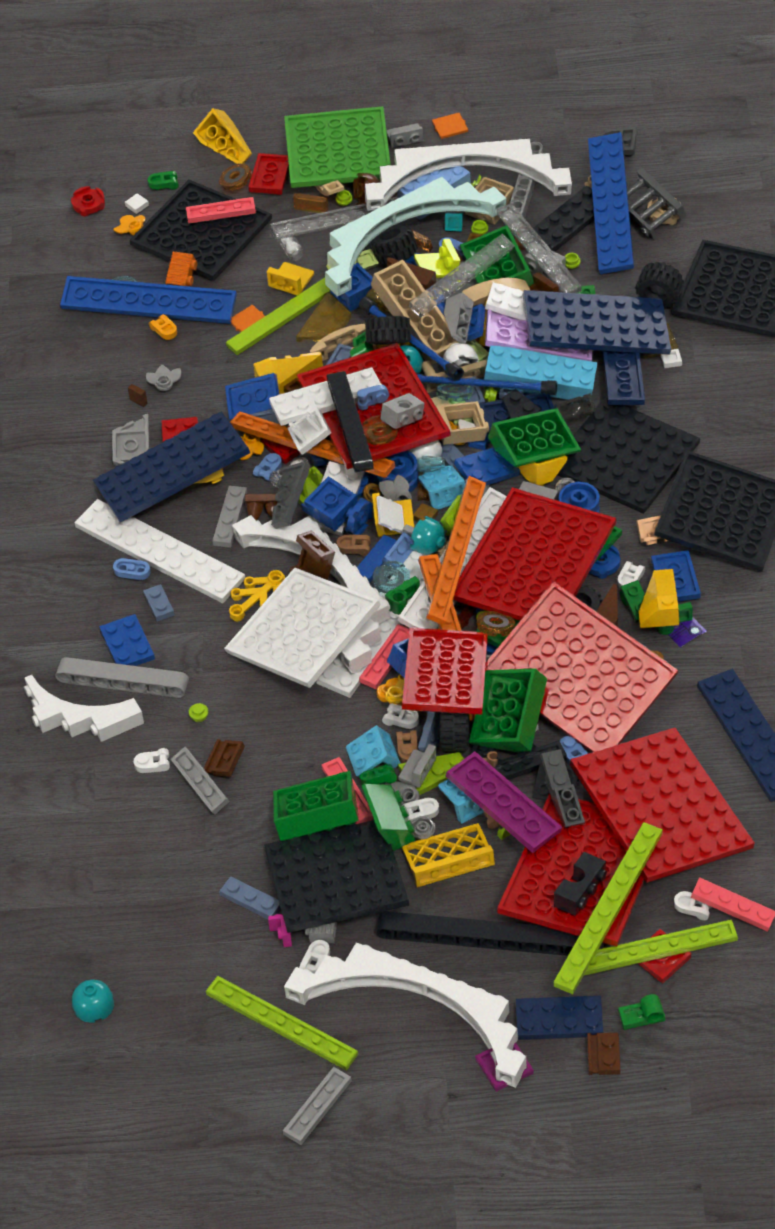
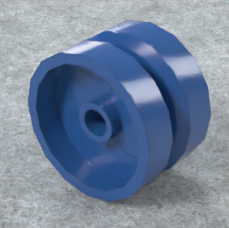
M406 450L384 457L395 461V468L386 478L378 476L379 483L385 480L394 482L395 477L401 475L409 483L408 491H414L419 480L418 462L414 454Z
M574 482L564 486L560 491L558 501L600 513V496L598 490L593 485L585 482Z

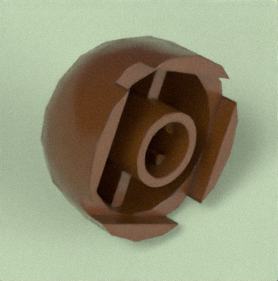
M371 173L356 174L358 179H354L353 195L354 198L358 199L359 203H356L357 206L367 207L365 184L380 183V181Z

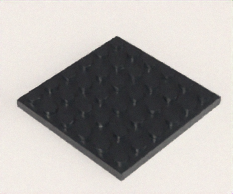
M188 179L130 239V245L169 262L171 261L173 251L193 254L197 260V269L193 270V272L214 281L272 219V214L255 207V214L188 224L186 207L236 200L233 197Z
M702 239L678 300L672 310V315L775 337V254Z
M605 397L573 435L581 451L565 455L567 456V461L557 475L562 478H571L574 482L591 484L598 490L600 495L644 514L679 470L686 450L693 452L699 445L700 438L625 405H608V399Z
M686 450L655 529L654 536L763 572L775 538V479Z
M374 820L264 844L287 933L409 906V899L392 845L388 844L380 834Z

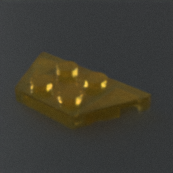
M327 292L297 334V342H302V339L312 338L313 342L319 341L328 334L344 328L351 319V312Z

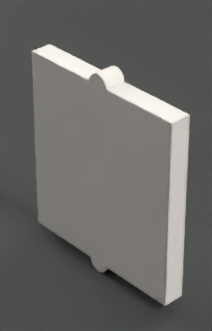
M377 496L379 524L389 528L391 531L394 530L402 534V529L404 528L402 505L393 502L391 499Z

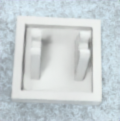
M317 407L310 412L305 411L302 418L295 423L290 422V427H288L290 435L302 455L332 433Z

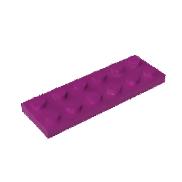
M475 751L446 772V777L532 853L561 832L562 826Z

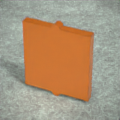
M460 113L432 119L435 132L439 134L441 139L468 132L465 120L462 119Z
M251 305L233 316L231 324L236 328V331L242 332L265 317L263 311H259L255 306Z

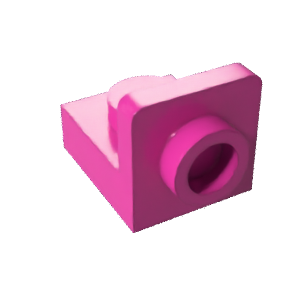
M283 915L269 916L270 931L278 930V938L283 939L284 947H291V932L287 933Z

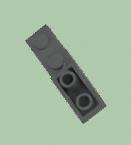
M561 749L542 753L540 757L546 774V784L561 822L565 828L584 824L585 820L574 784L571 785Z

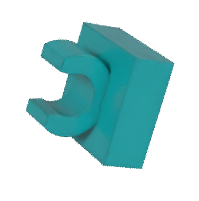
M446 212L445 231H462L463 213Z

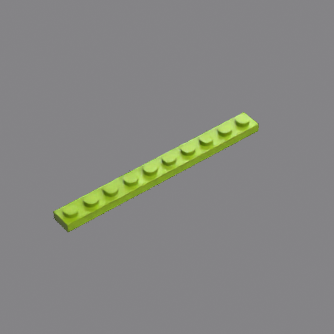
M643 822L554 980V987L574 994L661 838L663 829Z

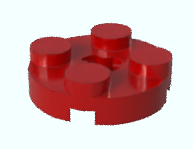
M90 186L77 189L71 198L72 208L83 217L103 210L105 208L103 191L96 187L95 189H90Z

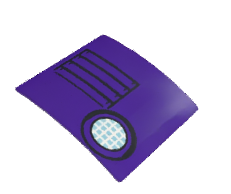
M693 618V620L679 622V625H674V631L668 635L681 648L695 637L707 632V630Z

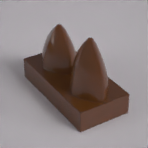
M245 494V503L249 516L251 515L257 520L262 513L263 507H266L267 513L272 517L274 506L277 505L275 500L276 494Z

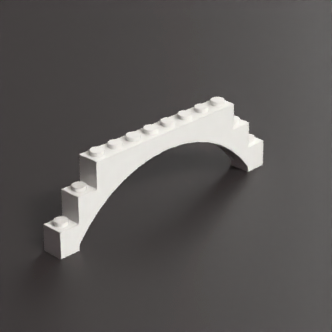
M530 139L395 149V165L380 166V183L365 184L367 211L376 210L384 206L402 187L423 175L449 167L464 165L493 166L523 174L547 187L553 192L554 196L571 195L572 187L569 168L552 169L549 153L532 155Z
M250 515L232 525L234 537L243 548L248 546L268 547L300 555L302 546L296 542L297 535L311 530L335 551L330 573L339 581L341 586L375 598L381 604L340 652L343 664L351 673L372 663L370 646L381 640V627L379 624L390 618V605L386 599L383 600L380 597L376 588L370 586L368 579L365 576L362 577L358 568L350 563L348 557L340 552L337 544H333L330 541L327 533H323L320 530L316 521L313 522L309 517H306L291 526L276 529L271 525L272 520L262 525L259 520L256 521Z
M356 943L345 962L338 957L326 955L315 974L308 969L295 967L284 986L286 998L303 1005L308 1000L323 994L354 987H391L427 996L444 1004L460 1015L479 1034L488 1049H493L491 1056L496 1066L497 1081H504L507 1085L516 1088L524 1069L527 1068L526 1056L520 1051L513 1050V1046L518 1040L517 1028L510 1023H504L509 1014V1000L500 995L490 994L482 988L469 986L463 981L448 978L445 974L435 973L424 966L419 967L405 959H398L387 952L377 951L369 945Z

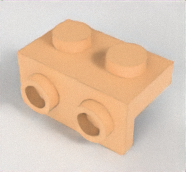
M661 515L636 520L640 543L646 542V545L657 543V539H661L654 536Z

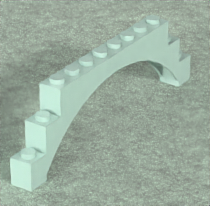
M443 177L433 180L330 232V246L333 249L327 252V264L331 269L325 272V285L337 297L352 290V277L350 275L360 253L376 236L397 223L420 215L446 211L476 212L494 217L506 211L507 198L495 187L479 193L469 182L453 188Z

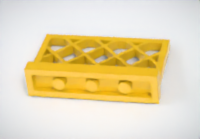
M479 823L435 835L428 839L414 841L402 847L417 887L495 865L493 849L488 844ZM477 831L478 833L475 838L467 836L471 832ZM451 838L458 839L456 844L448 842V840ZM463 841H467V842H470L471 844H470V846L467 848V847L461 846V843H462ZM433 843L439 844L437 849L428 846ZM476 845L483 846L482 848L474 850V847ZM444 846L452 848L449 853L443 852L441 850ZM413 849L420 850L417 855L408 852ZM457 850L465 852L458 855H454ZM424 852L432 854L430 859L421 856ZM437 856L444 858L441 860L434 861ZM417 862L425 863L424 865L415 867Z

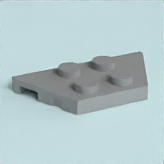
M148 414L143 415V418L136 422L132 420L126 423L125 426L112 430L113 465H122L150 449Z

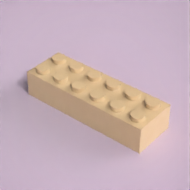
M404 260L373 275L371 286L393 316L410 318L411 334L442 358L452 344L459 343L451 336L446 318ZM416 347L425 361H430L432 365L437 363Z

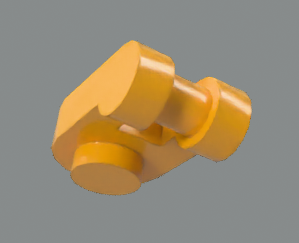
M164 314L159 316V319L148 323L150 329L163 339L170 340L177 336L176 325Z

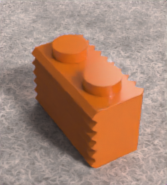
M172 252L165 281L166 285L188 287L193 285L192 273L193 270L197 269V260L193 254Z

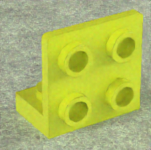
M443 239L439 253L414 255L417 266L436 271V278L457 277L460 259L450 239Z

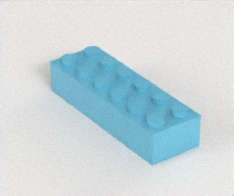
M490 345L484 380L535 384L541 381L553 380L557 381V394L550 395V397L590 404L597 362ZM517 389V390H519V391L526 392V393H532V394H533V393H540V394H542L540 391H537V390Z

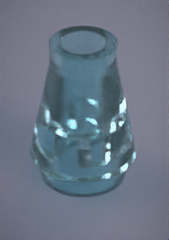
M422 455L420 458H417L418 471L424 474L439 468H445L444 457Z

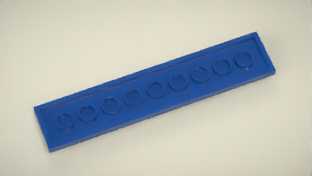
M622 133L588 138L600 274L633 269L634 258Z
M67 276L60 306L61 309L148 317H159L164 314L171 319L231 324L237 292L234 290Z

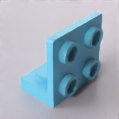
M443 466L439 470L426 472L418 476L420 483L429 493L431 507L439 510L451 506L455 498L463 493L465 480L453 466Z
M377 725L346 746L357 777L364 771L373 769L382 762L392 765L393 768L401 764L390 734Z
M449 779L438 785L439 789L454 804L457 820L461 824L484 813L480 806Z

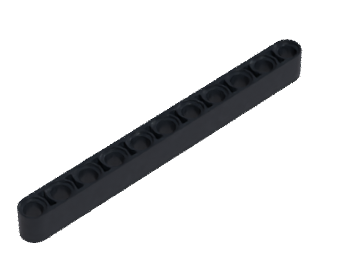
M389 911L379 914L376 935L383 939L563 956L570 954L579 938L577 935L541 925ZM601 943L599 949H603L604 943Z

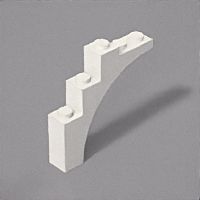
M32 675L25 677L26 686H24V690L28 697H32L31 702L34 713L32 720L35 727H40L42 733L62 725L64 731H69L71 737L91 730L93 735H98L102 742L144 724L142 711L134 698L105 706L73 704L48 693L37 683Z

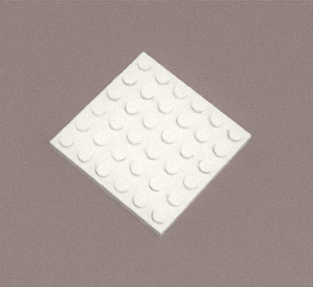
M294 568L224 649L230 655L310 688L381 604L375 598Z

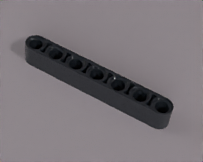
M342 371L327 374L328 387L354 472L374 469L372 456L346 373Z

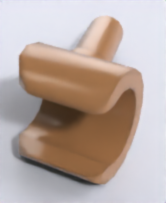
M491 751L487 754V758L483 759L495 767L498 759H496L498 754Z

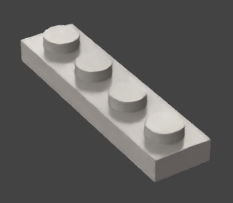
M228 487L212 540L213 546L232 547L234 540L232 525L240 520L247 487Z
M186 746L171 758V761L213 814L219 812L230 802Z
M333 1067L284 1128L283 1135L302 1145L352 1082L351 1076Z

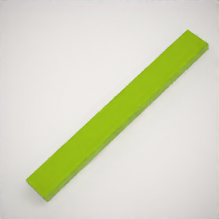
M325 278L228 340L226 347L236 355H239L331 295L330 289L325 285Z
M731 919L625 943L617 947L612 946L599 949L584 975L738 941V936Z
M219 976L215 978L206 990V995L346 1071L358 1056V1051Z

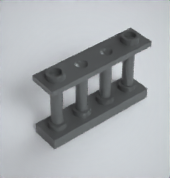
M640 168L636 171L639 177L638 182L627 189L628 197L641 187L646 186L648 191L629 205L630 218L641 228L643 234L655 240L657 238L654 229L672 215H677L682 219L686 216V213L681 203L643 168ZM656 196L658 198V201L640 215L634 211L650 197ZM666 205L668 207V210L651 224L644 221L661 206Z

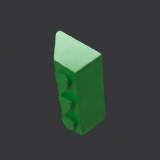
M384 784L361 785L377 829L386 842L392 845L393 851L415 841L413 835L415 828L412 822L407 819L409 813L406 807L401 804L404 800L399 790L395 791L391 785Z

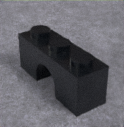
M583 852L574 864L573 879L579 882H570L564 879L554 892V907L574 916L578 914L580 909L583 910L590 895L593 896L600 881L603 882L606 878V861Z

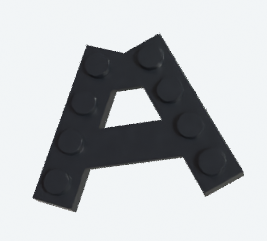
M559 740L540 747L533 744L531 751L516 752L517 755L503 760L497 757L498 762L494 768L509 780L538 770L542 753L561 749L564 760H567V754ZM474 745L470 754L475 751L482 758H487V754L491 751L495 752L496 748Z

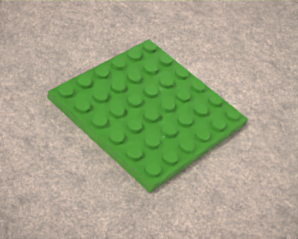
M383 106L284 116L291 188L325 185L336 180L340 183L354 182V179H358V176H356L358 173H371L380 179V166H391Z

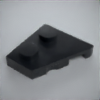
M514 389L502 398V404L507 410L509 419L541 412L537 405L517 389Z

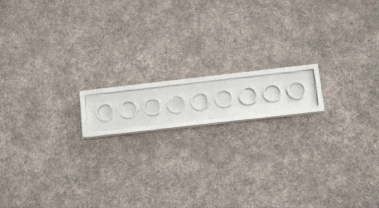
M489 487L481 499L460 575L507 497ZM445 551L439 558L441 565L445 555ZM425 581L415 592L397 621L409 628L438 629L437 622L426 618L431 601Z
M99 499L75 521L76 528L140 561L147 562L149 566L221 603H224L230 597L231 590L238 588L245 579L244 573L134 517H130L120 523L109 505Z
M412 551L402 566L396 570L403 574L404 581L416 576L420 580V585L423 583L424 578L418 559L419 556L426 555ZM393 574L387 584L394 585L398 583V576ZM383 587L379 593L380 597L384 600L385 594L392 589ZM389 611L390 618L379 624L381 627V640L370 646L372 654H370L371 661L398 624L403 626L402 623L397 621L399 615L394 614L392 611ZM339 653L316 682L323 687L350 698L361 684L359 677L367 666L351 673L343 664L341 654Z

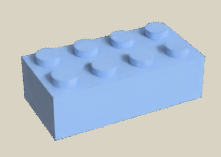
M456 166L428 173L397 191V197L400 198L440 177H443L453 188L466 182L471 184L470 172L462 166ZM429 214L420 215L417 218L421 220Z

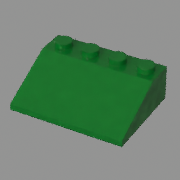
M508 225L460 244V248L478 284L499 278H518L525 280L528 286L534 284L531 271Z
M558 408L492 423L488 435L495 451L514 467L581 451Z
M536 668L486 670L482 715L475 714L469 743L514 752L531 751L547 678Z
M351 771L273 791L274 823L280 841L303 835H311L322 830H332L335 827L351 825L359 821Z

